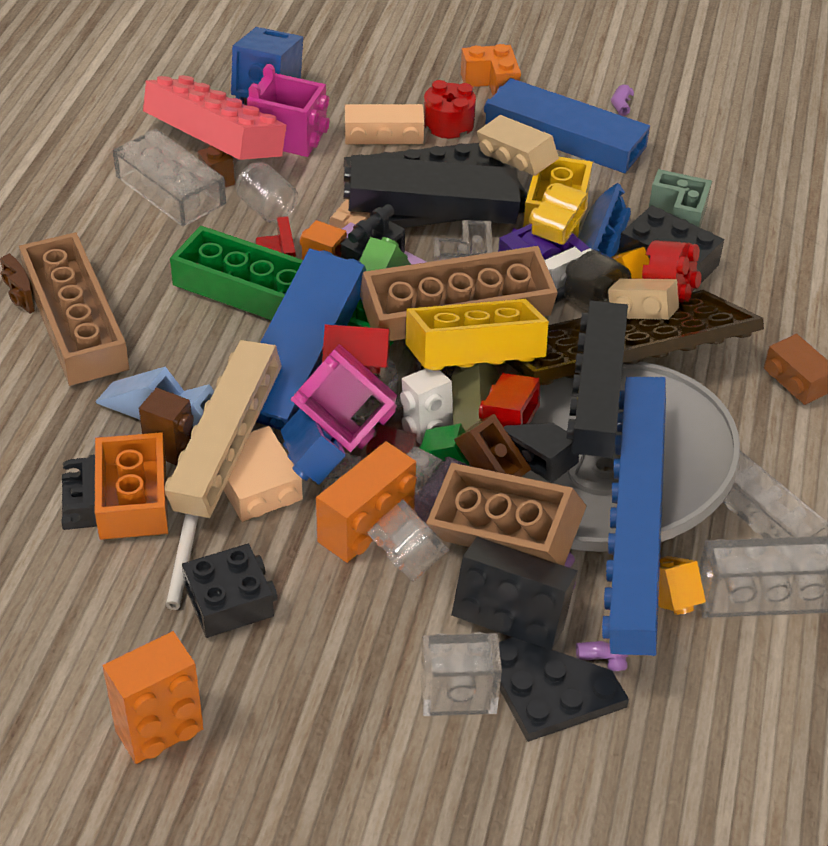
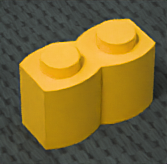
M556 183L551 189H547L538 208L535 207L530 214L531 234L564 245L588 208V193L560 183Z

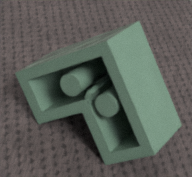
M658 169L652 184L649 207L652 205L697 227H701L708 205L712 180Z

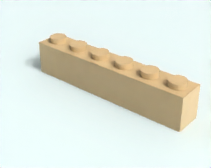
M240 340L235 351L230 354L228 365L223 375L219 376L211 399L205 403L203 415L198 425H195L192 429L191 439L186 449L179 455L178 465L173 475L165 483V495L173 511L206 518L211 517L282 368L276 345Z

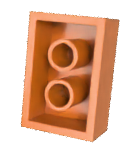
M163 433L95 438V517L100 540L168 534L167 496L165 495V483L167 481L166 456Z
M385 441L316 497L317 542L346 563L357 554L361 555L364 553L371 542L380 535H385L396 521L402 516L409 515L416 504L415 484L417 481L416 461Z
M174 631L102 665L115 731L135 764L145 759L155 758L163 750L180 741L190 740L198 732L204 730L196 664Z

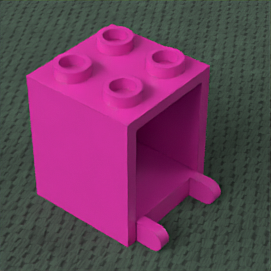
M266 64L263 68V78L259 84L253 83L248 89L247 106L257 107L259 112L274 115L276 120L286 124L283 152L308 157L313 148L318 147L323 133H327L330 120L327 118L329 96L326 95V84L277 74L273 65Z
M340 344L290 399L350 453L356 446L362 449L374 436L373 433L376 430L373 427L378 421L384 425L395 413L397 407L395 405L397 394ZM372 395L381 404L360 427L351 418Z

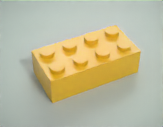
M526 299L408 308L406 311L405 344L422 366L429 370H442L444 366L454 365L472 367L476 363L486 362L499 365L507 360L530 362L535 358L546 357L549 321Z

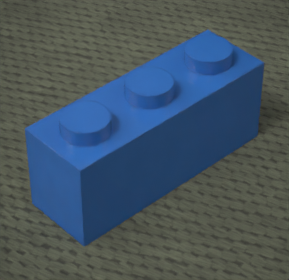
M301 409L280 430L285 441L283 446L289 452L287 456L294 464L292 469L305 481L311 478L320 485L346 456L342 445Z

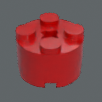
M436 80L432 83V87L424 94V127L430 128L431 134L440 138L454 139L459 138L462 132L467 131L468 134L473 130L476 96L472 85L468 83H447L443 80Z
M652 241L645 254L650 256L649 265L643 264L642 279H677L678 301H689L693 289H698L701 284V272L697 271V261L700 254L699 246L686 242Z

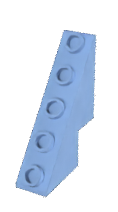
M166 367L113 381L95 402L140 420L139 407L157 387L190 400L194 427L198 425L203 415L205 403L211 399L214 390L208 384L184 391Z

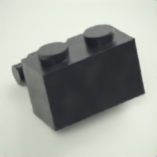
M386 204L382 208H376L370 213V217L367 220H361L353 226V230L348 234V238L341 243V258L360 261L370 237L382 240L383 237L392 239L399 244V249L403 253L405 252V229L389 221V217L394 214V209L391 205Z

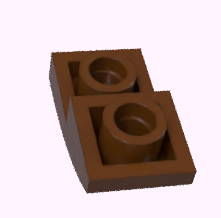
M9 253L0 258L2 280L10 287L8 294L14 305L21 306L31 314L35 310L28 276L22 265Z

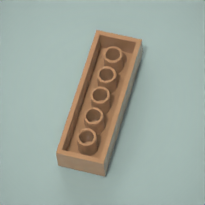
M74 232L20 245L19 251L22 266L28 276L31 292L69 386L130 370L126 342L77 233Z
M533 246L365 271L362 275L360 298L370 328L390 329V341L406 339V311L408 308L526 299L543 316H549L552 313L558 292L539 247Z

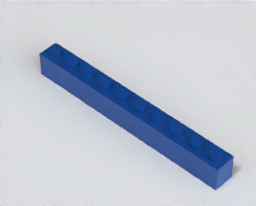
M626 377L625 390H620L619 410L624 411L618 412L617 432H622V435H616L615 454L621 455L620 458H614V479H619V483H612V503H617V507H611L610 528L616 529L615 533H609L608 553L609 555H614V560H607L606 579L607 582H612V587H605L604 607L605 610H610V616H603L602 636L603 639H610V654L656 656L666 378Z

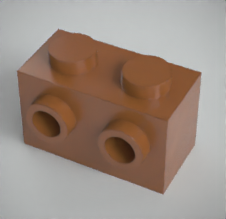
M796 333L769 346L764 369L799 401L806 405L828 394V360Z

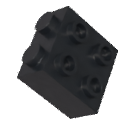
M249 543L182 563L184 586L206 638L274 617L273 602L278 600L275 586L272 580L266 581L263 560L260 555H254Z

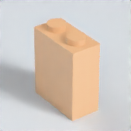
M270 426L250 433L223 490L241 522L254 517H260L270 511L303 500L302 478L292 469L294 464L288 458L287 453Z

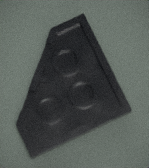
M514 637L482 647V657L527 742L628 707L629 698L612 670Z

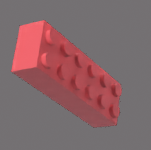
M181 75L178 79L158 76L157 80H146L144 112L239 160L282 156L286 124L276 120V116L259 112L257 107L246 106L242 104L240 99L226 97L225 92L212 90L210 85L197 83L190 76Z

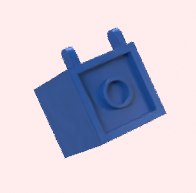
M255 27L232 45L231 95H235L236 99L242 100V104H244V98L249 97L248 89L251 84H259L263 78V68L266 64L273 65L277 74L301 79L303 36Z

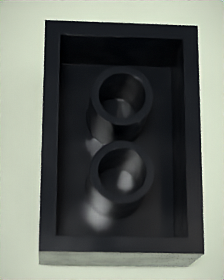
M651 205L621 232L618 254L645 247L647 251L650 243L654 240L697 244L700 249L697 271L701 272L702 283L719 266L725 239Z
M476 537L462 558L451 616L552 651L564 630L578 570Z

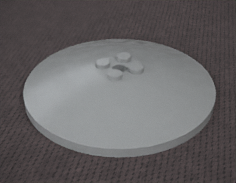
M641 361L631 365L622 364L620 390H625L626 377L666 378L661 542L701 523L724 501L731 491L739 468V434L734 419L722 401L696 380L656 364ZM574 378L554 379L552 384L540 385V407L530 424L554 423L567 431L568 420L576 419V417L569 416L571 396L578 397L577 394H572ZM616 429V435H622V432H617ZM615 445L613 458L579 454V463L552 483L572 487L587 506L571 549L596 552L608 551L609 533H615L616 529L610 528L611 507H617V503H612V483H619V479H614V458H620L621 456L615 454ZM604 467H611V468H613V469H611V470H609V471H602V470H601V469H603ZM531 470L522 476L523 478L550 483Z

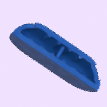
M619 183L610 187L595 201L586 216L578 236L582 242L592 249V263L605 261L617 253L621 232L626 229L631 208H626L621 196L625 191Z

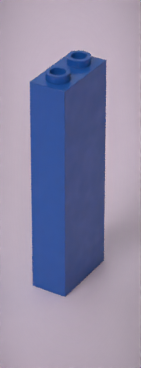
M512 78L503 86H500L497 93L491 99L489 98L484 106V113H486L485 124H488L499 115L505 116L552 135L556 150L622 173H626L646 149L650 130V125Z
M309 248L260 342L276 345L282 368L256 420L257 423L281 430L300 409L290 399L322 364L325 324L347 326L360 300L362 275L366 271L365 265L355 259L347 260L340 258L325 250L317 251Z

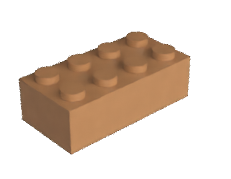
M451 463L426 524L442 541L470 547L476 537H480L564 566L587 506L572 487Z

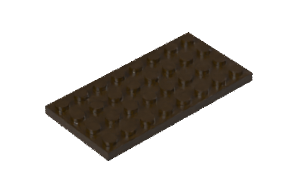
M706 290L692 292L689 301L679 302V308L669 319H627L623 364H637L642 358L666 357L669 355V352L676 350H695L697 345L705 343L721 344L726 338L750 337L752 332L764 330L763 317ZM581 318L548 325L546 357L535 358L530 362L507 360L505 362L524 376L540 378V385L552 384L554 379L574 378V374L581 375V373H575L577 353H584L577 352L579 333H586L580 332Z

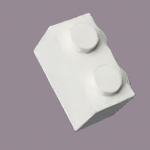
M426 368L401 378L402 393H400V400L404 413L402 426L407 435H412L421 445L427 429L453 425L452 381L440 370H429Z

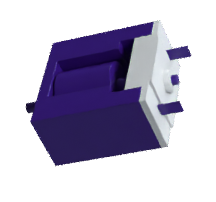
M529 224L518 230L513 229L511 233L499 238L498 252L538 246L556 289L583 273H586L589 277L591 275L592 249L573 233L567 242L561 245L531 234L532 224Z

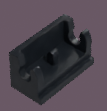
M89 455L88 458L66 460L63 462V469L76 468L79 471L62 474V529L97 527L95 517V455Z

